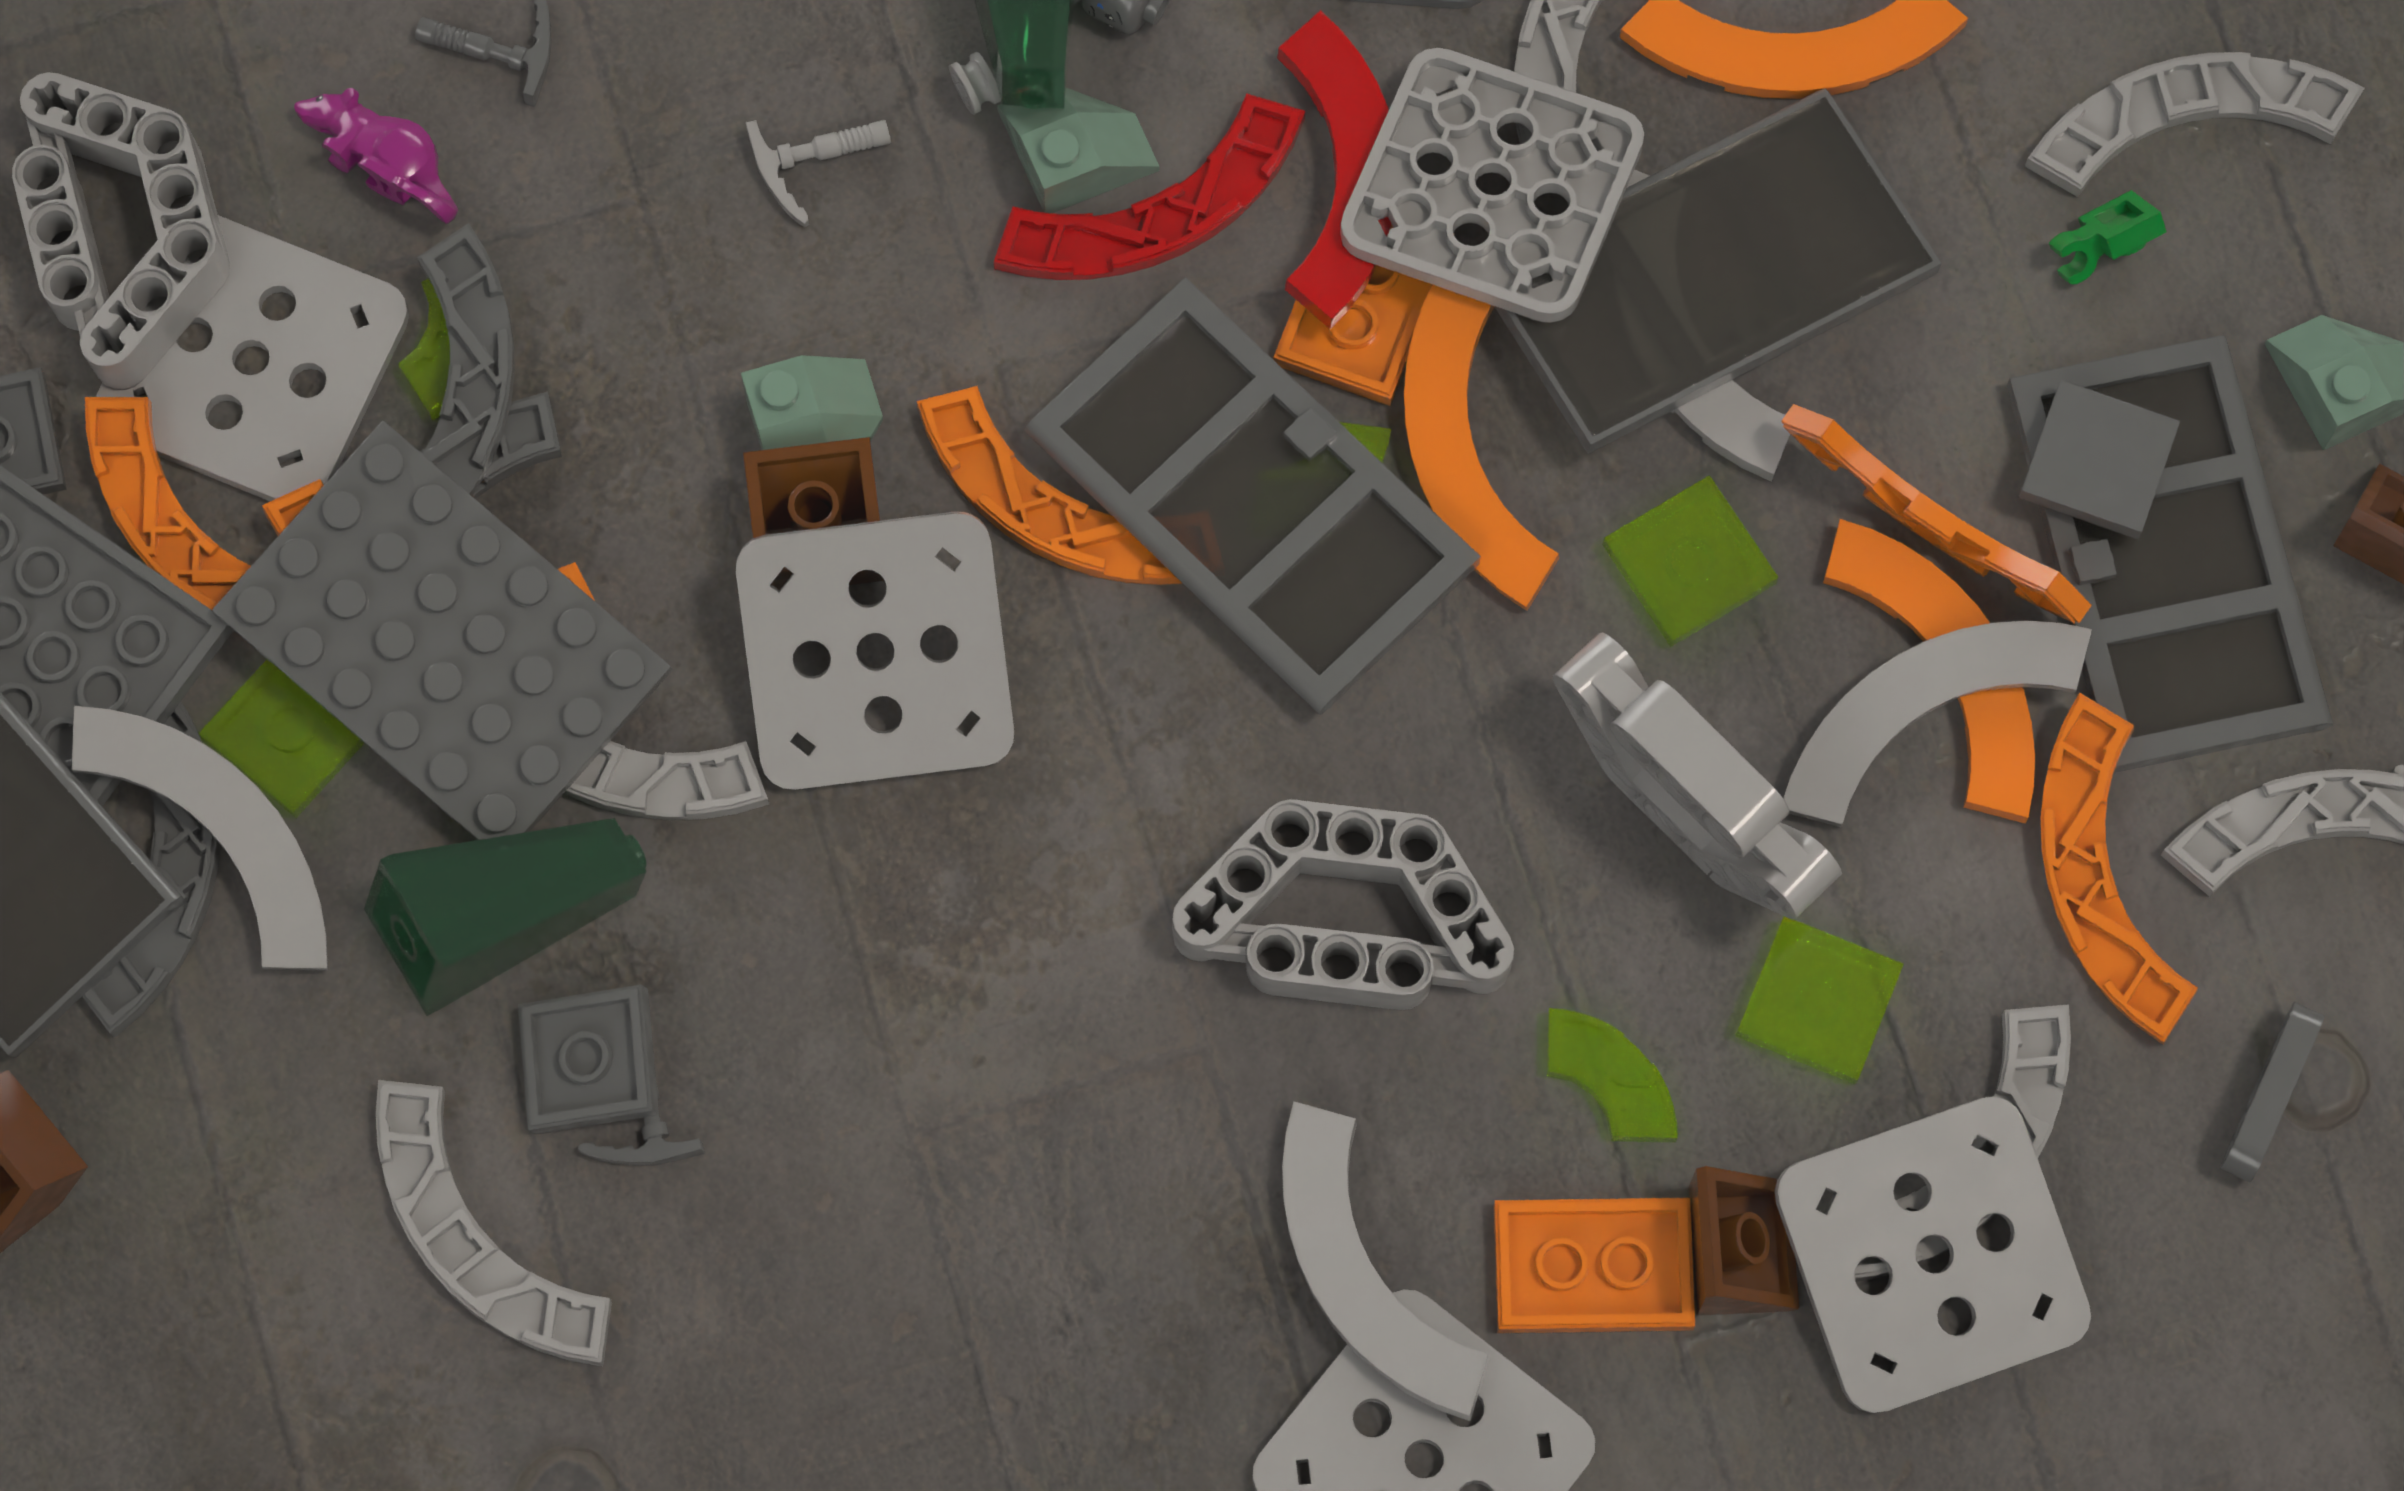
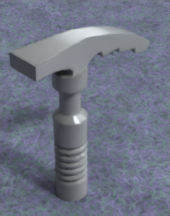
M881 120L863 125L862 127L857 126L850 130H840L838 133L832 132L815 136L810 143L790 147V144L786 143L778 145L777 150H772L765 143L759 131L757 121L746 122L748 137L762 179L784 211L804 228L809 225L808 215L804 208L798 207L793 195L787 193L784 178H778L780 169L795 167L794 162L814 157L822 161L841 156L842 154L846 155L848 152H858L860 149L865 150L866 148L871 149L872 147L891 144L886 120Z

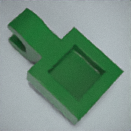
M2130 190L2078 217L2081 227L2056 235L2049 242L2051 250L2062 258L2076 251L2073 260L2058 268L2057 271L2058 275L2069 284H2078L2091 276L2096 268L2098 259L2103 254H2106L2112 260L2120 256L2134 254L2143 249L2147 242L2167 231L2161 211Z

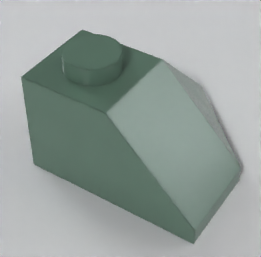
M1056 83L997 105L1000 117L1045 213L1058 212L1159 171V164L1138 118L1133 112Z
M2324 315L2313 318L2266 340L2265 346L2323 451L2404 414V342Z
M801 355L741 373L746 401L761 450L870 437L871 441L883 421V415L865 359Z

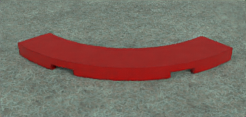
M1320 10L1278 47L1277 59L1297 78L1308 92L1321 117H1324L1333 144L1335 189L1333 204L1326 225L1313 249L1302 264L1286 279L1285 291L1331 329L1353 306L1375 272V264L1363 261L1348 252L1342 243L1340 230L1343 213L1389 109L1378 82L1362 55L1344 32ZM1385 217L1378 221L1387 237L1392 223L1388 217Z
M1246 93L1238 115L1228 132L1207 157L1206 162L1195 173L1180 184L1177 182L1156 195L1131 204V208L1093 216V213L1055 214L1036 212L1013 206L994 259V270L1042 279L1091 280L1147 269L1189 252L1210 240L1237 220L1262 195L1279 173L1293 149L1305 120V111Z

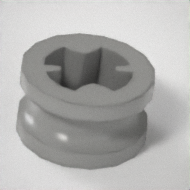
M975 52L969 55V63L966 65H960L955 62L948 66L953 83L971 114L975 115L981 112V105L986 101H990L993 105L1002 101L996 80L980 53Z

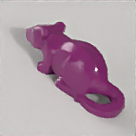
M347 88L342 94H321L295 103L294 109L296 114L304 124L321 133L333 136L326 138L322 143V147L332 153L328 161L334 167L349 173L358 164L360 168L370 174L365 181L366 185L378 194L403 206L410 197H413L446 224L456 218L458 208L439 178L436 146L429 134L419 124L408 119L379 116L358 103L359 93L354 88Z

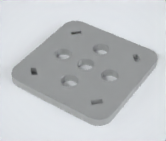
M1426 49L1417 54L1410 62L1349 199L1341 221L1340 235L1342 243L1350 254L1363 261L1536 321L1548 323L1561 321L1572 314L1580 301L1637 165L1644 139L1642 124L1634 114L1611 104L1449 49ZM1453 89V91L1437 96L1440 93ZM1514 122L1527 127L1532 136L1523 144L1512 145L1502 141L1497 131L1501 126ZM1597 138L1602 150L1597 151L1591 140ZM1434 152L1446 156L1452 166L1443 174L1431 175L1423 172L1418 167L1417 161L1421 156ZM1485 173H1498L1509 181L1510 187L1502 194L1488 195L1479 190L1475 181ZM1544 193H1556L1565 198L1569 207L1559 215H1545L1535 207L1534 201ZM1385 217L1389 218L1394 227L1390 229L1387 237L1378 221ZM1474 223L1482 226L1487 231L1489 237L1480 245L1468 246L1460 243L1454 237L1453 232L1462 224ZM1549 272L1553 281L1532 288V278Z
M218 215L230 261L229 276L223 286L190 324H203L212 330L213 336L209 345L201 351L188 352L180 348L178 338L139 384L121 390L112 389L102 383L96 397H134V394L139 396L146 393L152 402V426L159 457L268 501H273L318 479H321L323 485H325L339 469L406 330L409 319L408 307L399 289L388 282ZM207 250L192 252L186 257L183 264L198 262L200 260L199 257L204 256ZM273 293H288L295 298V309L289 317L275 321L263 316L261 311L263 302ZM167 297L152 299L146 305L144 312L159 309L164 305ZM363 308L369 324L357 328L352 314L360 312ZM247 347H261L269 353L268 365L258 374H242L235 368L236 357ZM303 370H318L326 376L324 389L314 397H299L292 391L293 379ZM223 401H232L242 407L243 414L238 424L231 429L225 430L216 429L211 426L208 417L211 409L216 404ZM302 455L303 460L281 468L280 463Z
M947 512L762 535L751 539L742 547L736 562V579L759 757L764 774L773 784L783 789L796 790L981 767L997 763L1008 754L1014 741V724L991 539L987 527L979 518L967 512ZM942 547L961 561L954 569L936 556ZM786 567L793 574L779 591L773 585L770 586V584L781 570ZM873 570L884 578L886 592L878 603L862 605L851 597L849 582L857 572ZM935 625H943L950 628L956 634L958 640L954 654L944 660H933L927 657L922 652L920 646L923 633ZM871 633H881L887 636L894 646V655L891 661L880 668H870L864 665L857 655V646L860 640ZM807 641H817L823 644L829 650L831 656L828 668L822 674L816 676H806L800 673L793 662V654L799 645ZM879 696H888L896 700L902 710V718L899 724L887 731H878L872 728L865 718V709L868 703ZM970 711H973L980 719L965 736L958 727ZM797 732L815 745L809 756L790 742Z
M1992 1096L1964 1103L1796 1162L1786 1168L1777 1179L1774 1191L1776 1205L1839 1384L1848 1402L1859 1410L1870 1413L1889 1411L2073 1345L2082 1339L2089 1328L2091 1320L2090 1305L2028 1130L2017 1107L2006 1099ZM1976 1135L1998 1145L1997 1148L1993 1149L1991 1155L1972 1146ZM1906 1173L1916 1174L1921 1177L1928 1189V1197L1925 1204L1920 1209L1912 1212L1900 1207L1894 1199L1893 1193L1896 1181ZM1826 1189L1834 1194L1825 1213L1816 1210ZM1992 1213L2003 1217L2010 1226L2011 1232L2008 1244L1998 1252L1988 1251L1982 1247L1976 1234L1980 1220ZM1928 1235L1940 1237L1949 1247V1262L1938 1273L1926 1272L1916 1261L1915 1252L1917 1245L1921 1239ZM1870 1256L1883 1261L1889 1271L1888 1285L1882 1292L1876 1295L1866 1294L1860 1290L1854 1276L1859 1262ZM2041 1295L2052 1298L2043 1320L2032 1316ZM1950 1297L1961 1298L1968 1304L1972 1313V1320L1968 1329L1956 1336L1946 1333L1939 1325L1937 1317L1939 1307ZM1874 1354L1894 1363L1890 1373L1870 1364Z
M1403 1289L1393 1294L1421 1321L1442 1335L1464 1346L1488 1354L1489 1361L1477 1397L1483 1407L1481 1420L1470 1427H1459L1453 1424L1445 1412L1419 1401L1394 1386L1392 1381L1377 1372L1369 1363L1357 1356L1346 1345L1259 1453L1253 1466L1252 1478L1255 1491H1460L1463 1487L1472 1483L1481 1484L1490 1491H1569L1589 1466L1595 1453L1596 1440L1592 1428L1580 1415L1436 1302L1416 1290ZM1367 1402H1377L1383 1405L1389 1411L1391 1417V1425L1388 1431L1378 1437H1367L1361 1434L1355 1428L1353 1422V1414L1360 1405ZM1549 1433L1552 1457L1540 1459L1537 1437H1543ZM1418 1443H1429L1435 1446L1443 1458L1441 1470L1435 1476L1429 1478H1419L1411 1474L1405 1464L1407 1450ZM1296 1461L1298 1463L1308 1462L1310 1484L1299 1485Z

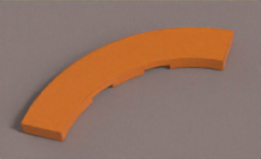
M1649 0L1621 28L1619 38L1646 58L1685 78L1690 75L1699 80L1725 87L1724 91L1761 98L1802 99L1824 88L1831 95L1868 87L1870 82L1890 76L1900 70L1906 71L1944 47L1966 27L1968 17L1947 0H1896L1886 8L1864 19L1841 27L1805 33H1770L1745 29L1721 22L1698 12L1679 0Z
M1432 285L1414 327L1406 364L1404 387L1405 425L1411 457L1422 491L1431 510L1481 556L1480 564L1474 569L1475 572L1500 594L1528 611L1560 558L1559 553L1539 541L1526 530L1507 510L1491 487L1480 465L1473 444L1468 416V384L1473 358L1483 328L1494 306Z
M978 386L917 401V408L927 437L941 465L967 500L983 517L1006 536L1045 559L1062 567L1093 577L1136 584H1182L1112 515L1090 509L1089 505L1062 493L1044 480L1041 482L1018 461L1015 453L1008 447L995 428L984 406ZM1209 512L1184 517L1155 518L1217 578L1225 577V568Z
M85 397L86 433L91 462L114 521L131 547L148 567L212 610L251 565L237 559L222 549L199 529L175 497L163 472L156 450L152 426V402L148 397Z
M1793 404L1781 420L1784 424L1783 427L1831 471H1837L1841 467L1852 473L1866 487L1863 492V496L1977 574L1984 577L1990 570L2008 578L2017 587L2014 591L2016 596L2072 623L2075 621L2080 623L2092 606L2059 571L2003 545L1931 500L1867 451L1834 419Z
M1843 519L1839 520L1823 581L1824 584L1848 591L1874 604L1894 619L1899 618L1923 642L1959 629L1990 623L1978 605L1963 589L1931 561L1901 542L1871 528ZM2023 687L1989 689L1957 698L1964 717V730L1968 751V784L1963 808L2026 824L2029 818L2034 789L2035 749L2032 721Z
M2079 692L2063 721L2056 739L2044 784L2041 808V843L2047 887L2057 919L2071 949L2088 976L2107 999L2132 1023L2164 1045L2196 995L2198 988L2176 973L2155 953L2131 922L2119 898L2110 869L2106 846L2105 821L2113 774L2121 753L2134 731V725Z

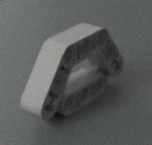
M47 72L39 74L27 82L20 96L21 109L26 116L33 146L24 150L16 158L12 167V179L38 285L43 297L58 320L67 328L79 331L82 354L97 377L104 385L112 389L125 390L139 384L150 373L223 286L229 276L230 261L202 152L186 122L179 114L172 110L59 73ZM122 123L120 128L113 134L100 135L104 128L110 124ZM179 141L170 152L156 154L160 146L166 142ZM72 155L142 177L158 240L110 297L83 189L77 178ZM58 176L57 181L52 186L37 190L38 185L44 179ZM185 195L193 196L187 205L178 209H170L171 204L177 198ZM72 231L66 241L50 245L51 240L58 233ZM207 250L205 256L198 262L183 264L186 257L192 252ZM86 285L85 290L80 296L71 300H63L65 294L71 288ZM167 297L164 305L159 309L144 312L146 305L152 299Z
M1603 632L1598 633L1553 675L1552 680L1605 774L1704 873L1708 874L1712 871L1713 873L1709 877L1717 885L1789 919L1795 920L1842 875L1837 861L1821 843L1810 835L1781 823L1789 814V808L1777 790L1670 685L1664 681L1656 680L1648 687L1631 656L1609 635Z
M1289 799L1280 801L1270 807L1180 898L1174 907L1172 918L1174 944L1182 955L1190 960L1201 962L1216 959L1246 963L1247 976L1251 984L1260 992L1274 996L1394 1010H1408L1420 1005L1428 996L1431 985L1464 988L1475 994H1488L1497 991L1505 984L1510 974L1514 955V946L1508 932L1445 829L1437 820L1422 814ZM1291 824L1303 829L1307 839L1301 845L1290 848L1277 843L1272 834L1280 826ZM1347 832H1358L1368 838L1371 847L1362 854L1351 855L1342 851L1337 845L1336 840ZM1421 839L1432 846L1435 854L1427 861L1413 862L1402 854L1400 847L1406 841ZM1250 869L1261 876L1263 883L1257 890L1245 893L1234 889L1228 882V879L1237 870ZM1300 873L1396 884L1402 889L1436 946L1424 945L1408 938L1287 924L1261 926L1252 925L1251 923ZM1446 892L1455 893L1466 901L1468 909L1458 916H1446L1435 908L1433 900L1438 895ZM1217 895L1223 906L1213 916L1212 934L1201 929L1193 935L1190 933V919L1193 917L1200 923L1205 921L1216 910ZM1475 925L1473 941L1479 951L1484 956L1490 955L1493 952L1496 954L1494 966L1491 969H1488L1484 962L1471 964L1474 946L1467 933ZM1278 947L1291 955L1293 963L1283 971L1272 972L1262 967L1257 958L1262 951ZM1333 955H1344L1354 961L1357 971L1346 979H1335L1327 975L1321 965L1327 958ZM1406 962L1418 969L1421 979L1412 986L1401 987L1389 980L1386 971L1395 963Z

